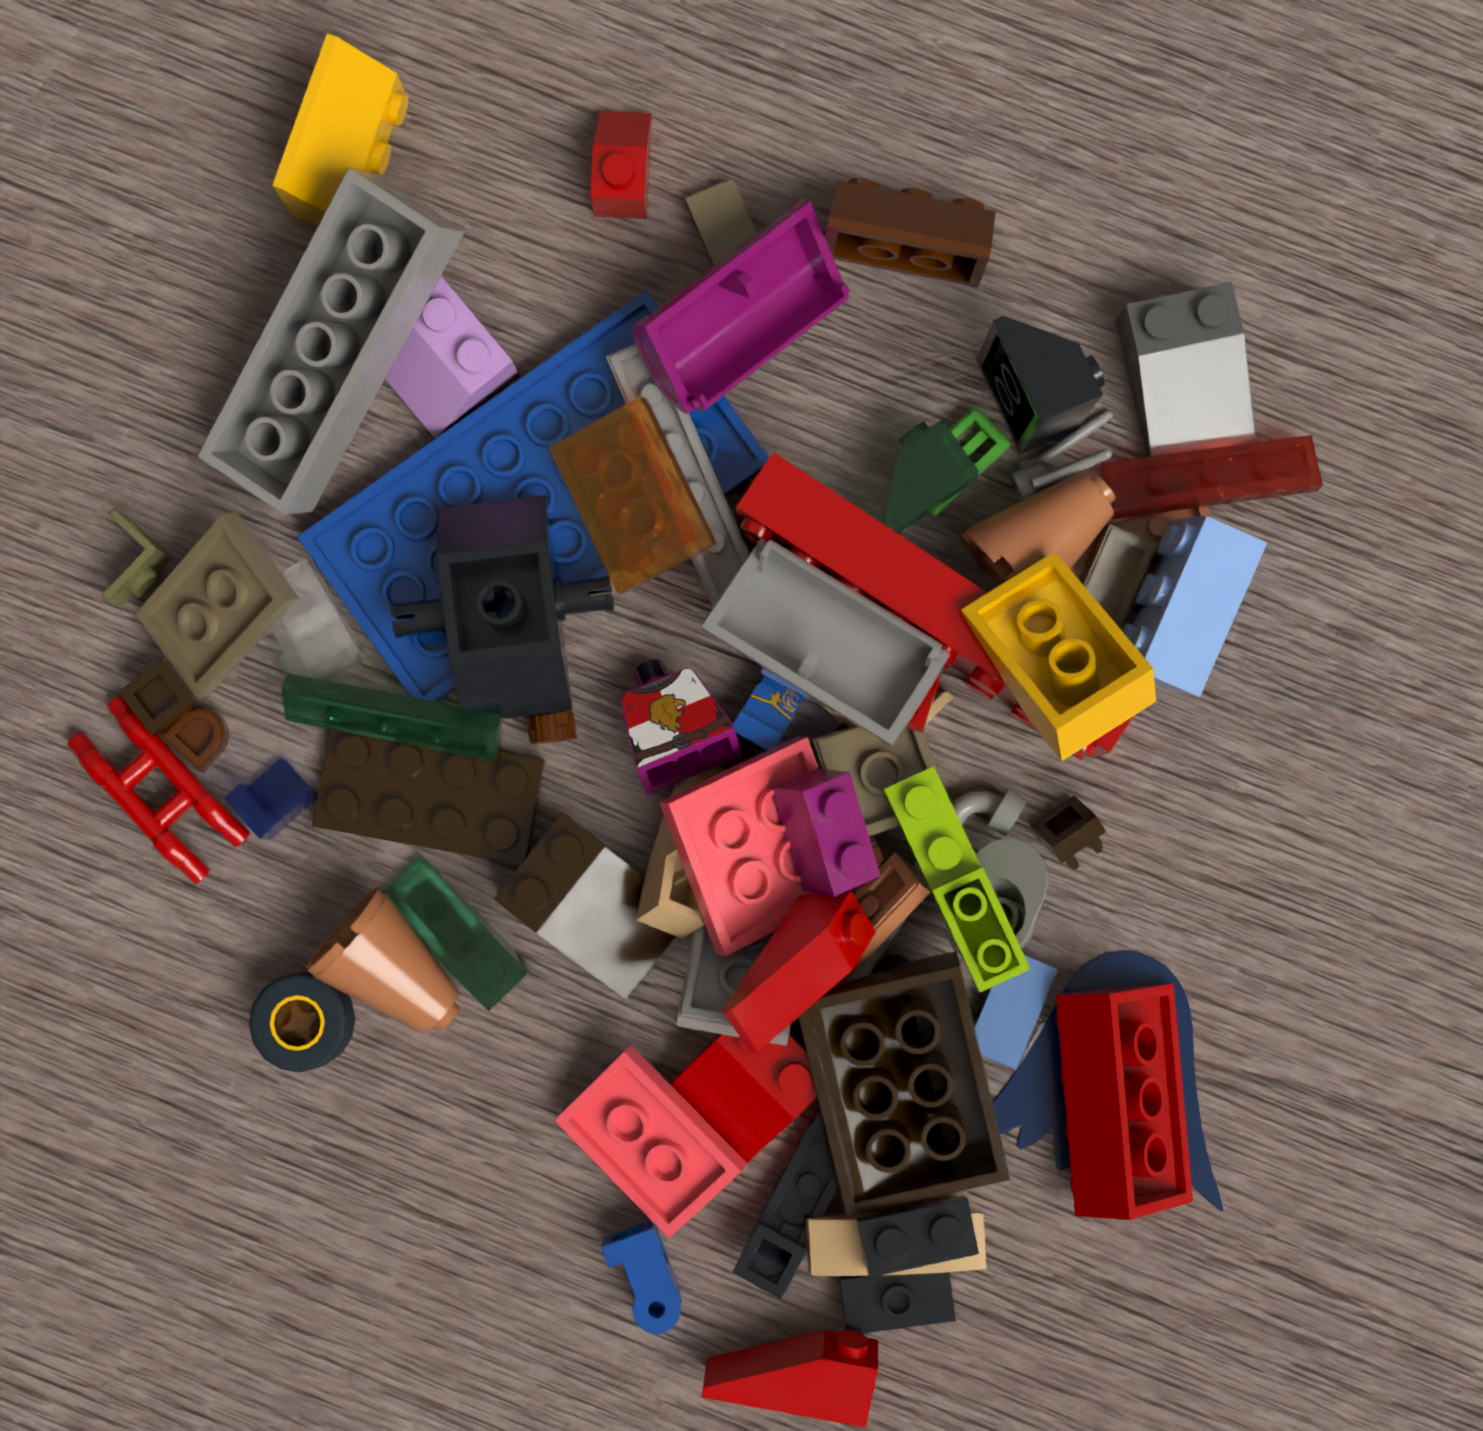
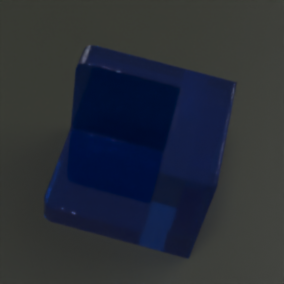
M279 759L251 785L240 783L224 799L259 839L272 840L316 801L318 795L287 760Z

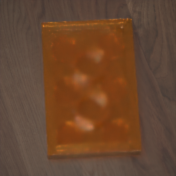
M640 396L548 447L617 593H627L717 545L647 398Z

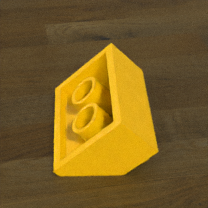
M328 33L323 42L272 184L295 219L319 226L348 168L372 172L378 175L384 174L391 155V145L388 144L390 134L394 125L400 126L408 108V95H405V90L396 72L339 37Z

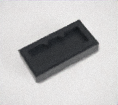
M950 1272L881 1275L871 1278L869 1276L839 1277L846 1330L862 1334L956 1321Z

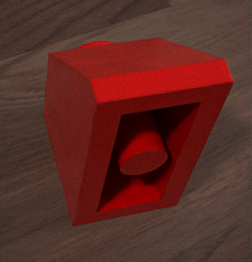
M599 111L593 143L590 191L594 217L647 219L652 113Z

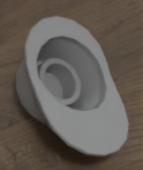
M1004 838L989 843L979 850L976 857L987 874L1020 947L1023 948L1032 937L1036 925V917L1045 898L1048 886L1047 867L1038 850L1026 841ZM946 926V936L953 950L957 951V954L960 955Z

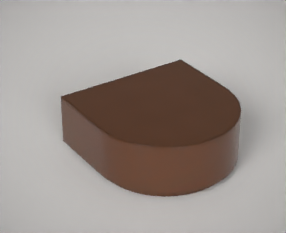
M195 707L172 723L160 736L197 771L204 773L227 747L229 729L224 718L217 712L202 707Z

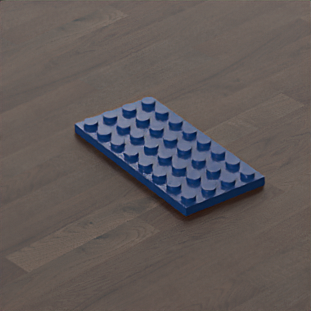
M647 289L297 536L422 712H425L456 690L450 666L447 636H445L444 631L396 638L392 621L401 620H396L395 617L391 616V604L439 599L441 585L437 560L438 509L546 495L556 577L561 578L562 583L602 578L610 575L611 579L679 531L606 359V356L634 345L632 327L642 318L659 308ZM725 396L705 411L693 409L689 413L724 497L760 472L769 456ZM506 594L500 595L499 604L490 607V612H495L500 618H505L508 616L509 610L515 608V603H512Z

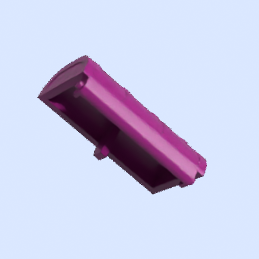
M807 200L796 202L784 214L752 238L747 239L735 251L703 275L694 279L683 290L632 327L633 340L653 381L663 395L683 413L688 414L693 409L705 411L849 299V288L843 283L811 202Z

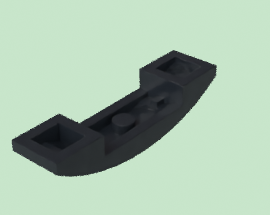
M820 1105L776 1183L732 1273L780 1300L807 1252L805 1218L823 1217L839 1187Z

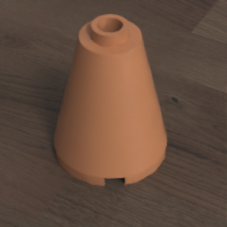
M1080 472L970 525L961 537L984 573L988 571L999 584L996 587L1054 551L1071 569L1113 517L1114 510L1111 503L1116 498L1110 487L1100 476L1095 474L1089 478Z
M375 887L348 912L347 915L349 917L338 930L334 928L307 963L306 970L319 981L423 1034L432 1028L440 1032L459 1012L460 1006L455 1001L460 992L390 896L380 888Z

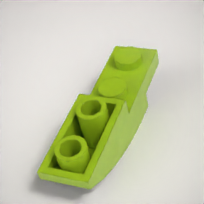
M935 767L928 768L883 789L903 831L909 849L979 993L1030 970L1031 968L984 868L981 867Z

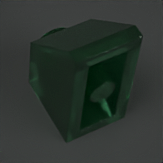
M943 419L930 428L924 421L906 432L898 440L902 447L897 450L894 458L882 522L898 534L973 484L980 474Z

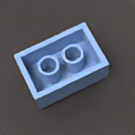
M1208 516L1179 518L1176 525L1171 523L1166 528L1157 550L1159 554L1163 555L1155 574L1149 573L1138 590L1136 603L1141 606L1133 625L1127 623L1122 629V632L1153 667L1155 684L1171 691L1196 697L1201 696L1267 542Z

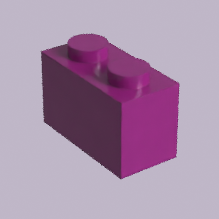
M817 769L771 787L775 794L773 797L781 823L786 830L784 831L785 836L791 846L789 849L797 875L800 876V885L803 891L836 897L881 876L850 772Z

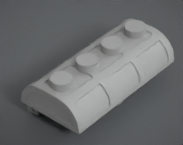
M763 539L759 540L701 626L702 631L722 641L759 664L771 674H775L819 701L826 708L835 711L877 737L891 748L907 727L950 656L948 652L941 649L942 644L771 539L768 542Z

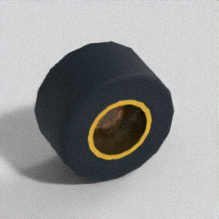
M308 971L278 977L262 989L252 1005L249 1028L253 1044L264 1060L280 1070L300 1073L327 1065L342 1054L353 1036L356 1018L349 995L319 981Z

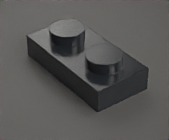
M964 1195L856 1218L869 1278L979 1254L968 1198Z

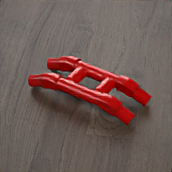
M117 696L109 702L108 710L118 721L120 728L128 738L142 751L118 772L106 756L98 750L86 733L79 732L74 734L69 739L68 746L78 758L80 765L97 785H100L150 839L153 843L152 845L159 853L194 884H197L206 877L210 868L191 851V848L173 830L169 829L175 821L193 806L194 810L234 847L243 843L250 832L213 793L206 789L158 735H150L121 696ZM157 766L178 790L154 812L132 788Z

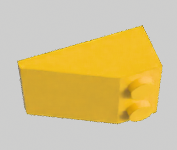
M1055 551L961 609L962 616L1024 713L1061 761L1156 702L1153 667Z

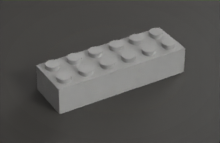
M348 168L198 457L283 515L313 512L465 231L380 175Z

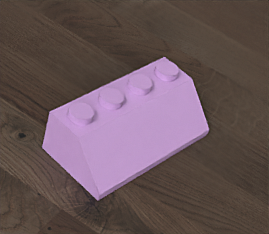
M441 276L385 380L434 439H436L492 399L519 377V374L511 358Z

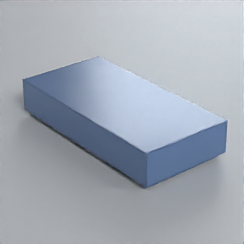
M1026 955L1024 956L1031 969L989 988L974 1022L981 1055L1017 1070L1058 969Z

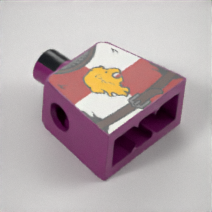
M658 659L645 661L635 669L634 677L639 687L624 693L621 697L634 764L646 795L742 756L732 722L693 669L684 668L669 675L663 661Z

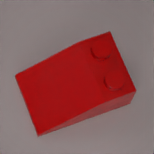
M790 1032L787 1046L768 1043L759 1052H749L740 1037L718 1034L669 1083L746 1163L794 1121L818 1096L807 1050Z

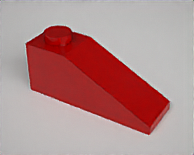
M851 890L836 897L818 893L799 895L722 1011L749 1052H759L854 969L876 931Z
M821 1330L708 1357L701 1398L866 1428L878 1372V1339L867 1338L865 1335L851 1330L841 1332Z

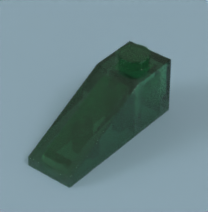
M420 855L383 891L390 896L415 932L450 973L488 1012L503 1002L534 971L528 962L423 855Z

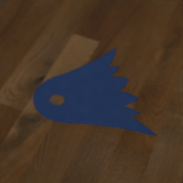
M1130 951L1113 952L1090 961L1074 975L1061 994L1088 989L1174 983L1192 1186L1218 1210L1223 1211L1202 1130L1195 1079L1192 1018L1184 989L1168 967L1155 958L1142 953ZM1056 1003L1031 1050L1009 1083L993 1102L1000 1135L1022 1125L1018 1141L1019 1149L1031 1146L1045 1136L1050 1129H1053L1055 1163L1058 1170H1064L1071 1167L1069 1141L1065 1130L1067 1118L1064 1085L1061 1080L1062 1060L1059 1030L1056 1024Z

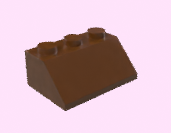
M851 178L849 182L837 180L827 224L826 241L834 260L978 287L990 258L996 211L984 209V204L968 198H957L951 203L932 199V195L929 192L921 189L904 188L900 193L880 189V185L877 182L865 178Z

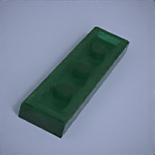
M292 673L286 674L281 687L285 720L489 761H497L501 749L502 715L460 708V706Z

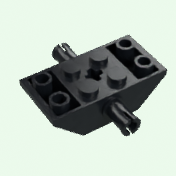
M546 495L438 509L437 560L441 585L439 599L401 604L392 603L391 616L395 617L396 620H401L392 621L395 637L402 638L408 635L444 631L445 636H447L450 666L464 724L573 710L562 621H566V615L614 610L610 575L602 578L564 583L561 582V578L556 577ZM609 593V594L591 596V595H594V594ZM506 594L508 599L515 603V608L509 610L507 617L500 618L495 612H490V607L498 605L499 596Z

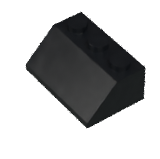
M1006 316L993 320L976 361L1020 455L1078 429L1103 395L1100 388L1105 385L1104 377L1095 358L1092 355L1085 357L1080 344Z

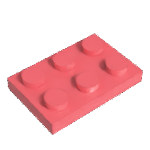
M632 1045L554 1120L668 1238H671L741 1173L747 1164Z

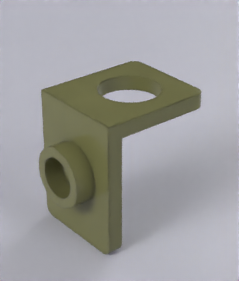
M112 508L108 515L145 548L101 596L107 603L122 608L133 596L140 597L154 586L159 578L157 571L171 556L127 515Z

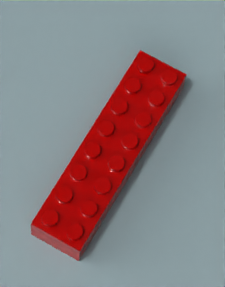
M773 452L736 506L737 525L742 529L740 533L742 538L754 547L760 539L766 542L771 539L942 644L941 649L950 654L942 670L946 671L949 666H953L968 676L964 682L968 688L990 701L994 696L1000 697L1013 706L1009 713L1027 727L1037 730L1024 713L962 616L961 609L988 592ZM1133 717L1071 756L1082 760L1084 756L1096 758L1110 753Z

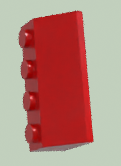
M1174 983L1088 989L1057 994L1056 1024L1060 1037L1061 1080L1064 1085L1067 1118L1065 1130L1069 1141L1070 1188L1074 1199L1075 1216L1132 1220L1193 1202Z

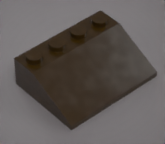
M957 951L902 963L833 987L799 1016L847 1216L1010 1180Z

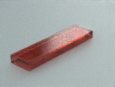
M1312 435L1101 463L1098 469L1099 476L1110 487L1116 498L1111 503L1114 510V515L1111 519L1318 492L1323 485Z

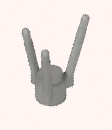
M1104 411L1036 457L1019 463L1021 470L1010 474L1019 502L1061 482L1064 478L1109 459L1112 456V452L1106 448L1057 469L1054 463L1044 466L1113 418L1112 411ZM1130 491L1113 492L1116 500L1112 503L1129 501L1132 498V493Z

